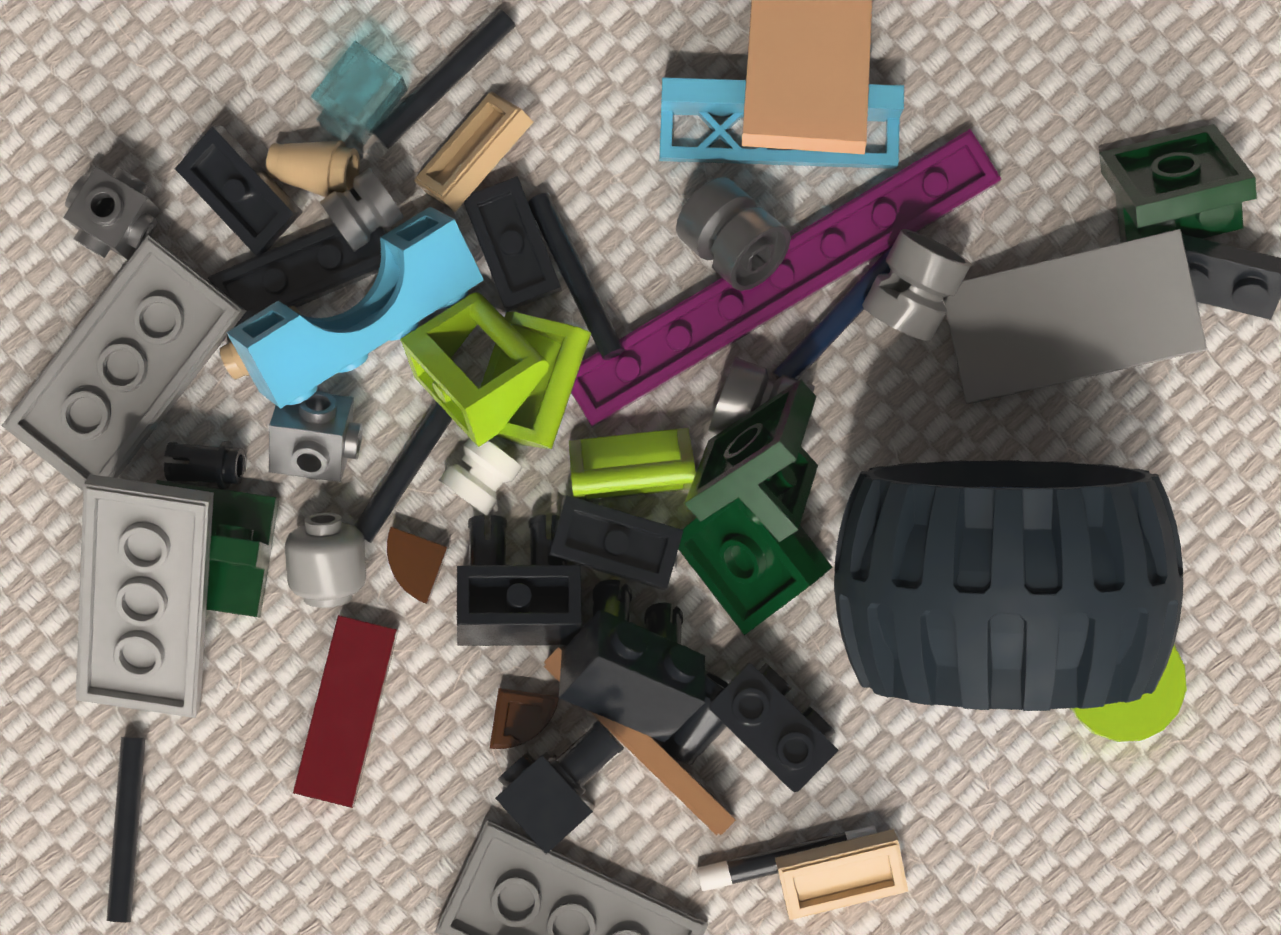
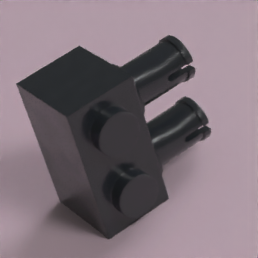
M485 515L469 518V565L457 566V646L568 645L580 632L582 625L581 565H567L566 561L547 556L551 539L546 538V515L534 516L528 521L530 528V565H506V518L491 515L490 539H485ZM558 515L551 516V539Z
M616 579L601 581L593 589L594 606L592 619L561 652L559 698L665 743L705 703V655L681 645L683 612L678 606L673 609L672 622H670L671 603H656L648 607L644 613V622L646 624V629L629 622L630 602L632 600V590L629 585L625 583L621 587V599L619 600L620 581Z
M597 720L591 729L575 741L559 757L555 753L550 756L545 752L535 760L529 752L525 753L498 778L505 789L495 799L540 849L547 854L593 812L595 805L584 794L587 790L584 784L617 753H621L624 747Z

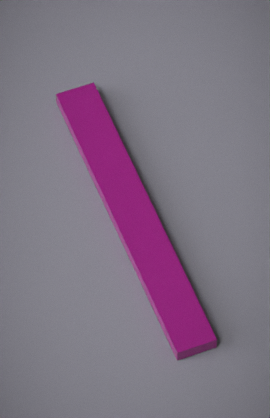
M969 129L792 235L789 249L782 263L763 283L752 289L740 291L721 278L622 337L620 341L625 350L620 355L609 360H603L600 353L597 352L582 361L571 392L572 396L593 428L886 252L893 246L902 229L919 232L999 184L1002 180L973 132Z

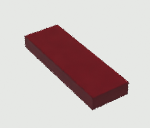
M338 615L293 794L350 808L355 806L399 630Z

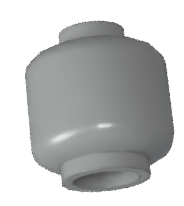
M334 513L310 515L305 518V525L294 529L287 536L285 543L287 583L297 596L304 598V602L307 605L319 608H332L347 604L352 600V594L358 592L365 585L366 560L363 533L355 526L342 522L340 515Z

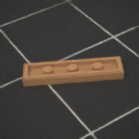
M558 647L544 661L546 664L544 667L559 682L561 652L563 650L561 647ZM591 712L716 836L718 834L722 835L736 821L735 817L667 752L657 740Z

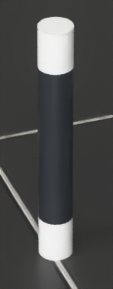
M875 825L697 867L702 892L778 874L775 858L877 833Z

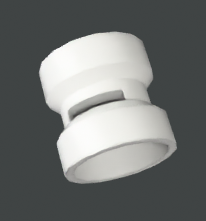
M469 438L463 446L464 456L460 464L449 465L438 481L487 516L498 502L497 489L503 483L512 482L523 467L490 441L478 447Z

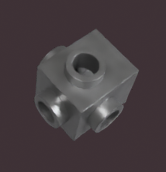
M95 166L89 177H80L71 188L65 201V206L69 209L63 218L78 229L73 238L76 242L103 258L107 256L111 249L129 260L148 235L152 236L157 226L156 217L161 210L148 197L144 196L149 186L119 167L114 175L111 176ZM114 199V211L107 217H101L111 200Z
M316 391L310 398L301 403L286 405L281 409L275 406L269 424V472L306 477L314 480L321 479L341 482L348 458L358 459L362 442L363 425L362 423L353 422L354 397Z

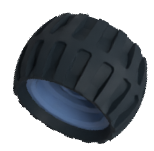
M1020 460L915 462L892 466H878L869 468L868 471H861L851 491L842 517L834 568L837 618L848 659L863 688H871L874 694L887 698L895 697L909 700L911 703L931 706L944 705L975 710L1050 711V709L1104 707L1106 704L1127 703L1139 700L1145 693L1152 694L1170 658L1180 623L1183 601L1181 543L1174 513L1159 475L1150 474L1149 471L1143 469H1130L1115 465Z

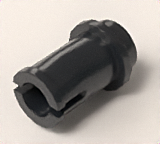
M223 441L219 447L178 444L177 442H169L166 447L165 457H173V460L189 461L188 464L164 462V475L167 481L215 482L220 489H228L230 484H240L242 481L245 467L244 451L242 448H234L231 441Z

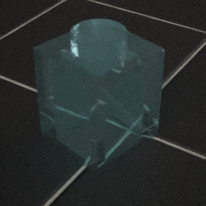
M355 40L310 97L317 110L321 112L316 121L323 128L343 142L351 135L361 144L365 145L373 135L372 131L386 119L408 89L403 76Z

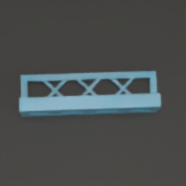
M662 77L659 161L897 169L899 124L900 116L904 110V85L869 84L867 121L886 122L885 153L850 154L792 149L772 150L763 147L742 149L727 131L744 117L746 80ZM673 115L699 116L713 133L698 147L672 146ZM712 116H725L729 118L722 125H719ZM720 138L728 148H712L711 146Z

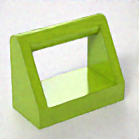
M479 292L470 294L400 339L414 378L478 447L501 432L549 369V363ZM477 324L516 364L481 388H478L451 360V357Z
M506 312L504 318L549 363V369L496 436L519 445L552 449L591 332L576 326L518 312ZM496 343L480 388L516 365Z
M689 427L568 440L573 497L585 501L690 490L696 474Z

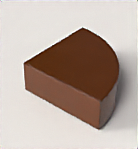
M390 527L387 539V556L395 579L412 597L425 604H429L449 548Z
M498 688L489 749L512 748L536 737L552 719L559 697Z

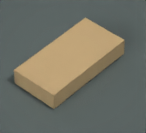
M494 92L489 93L416 176L414 182L428 195L453 212H456L531 126L533 121L521 108Z
M894 829L775 858L789 920L908 892L899 842Z

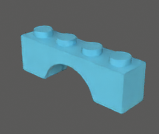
M428 207L380 237L381 262L376 280L366 296L346 312L332 317L312 318L300 315L280 301H276L226 332L258 391L280 409L286 405L301 403L317 391V385L338 372L344 373L359 367L367 360L368 353L389 340L394 341L403 338L417 329L419 321L438 309L450 308L467 297L468 290L484 281L454 218L432 207Z

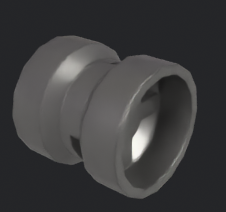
M370 167L354 178L353 187L344 193L334 191L320 201V204L354 252L369 242L370 234L379 226L390 228L404 218L398 206Z

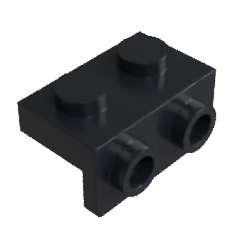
M747 663L710 703L709 709L791 791L798 792L839 751L828 740L835 733V730L810 706L801 713L785 697L792 688L767 663L759 670L751 663Z

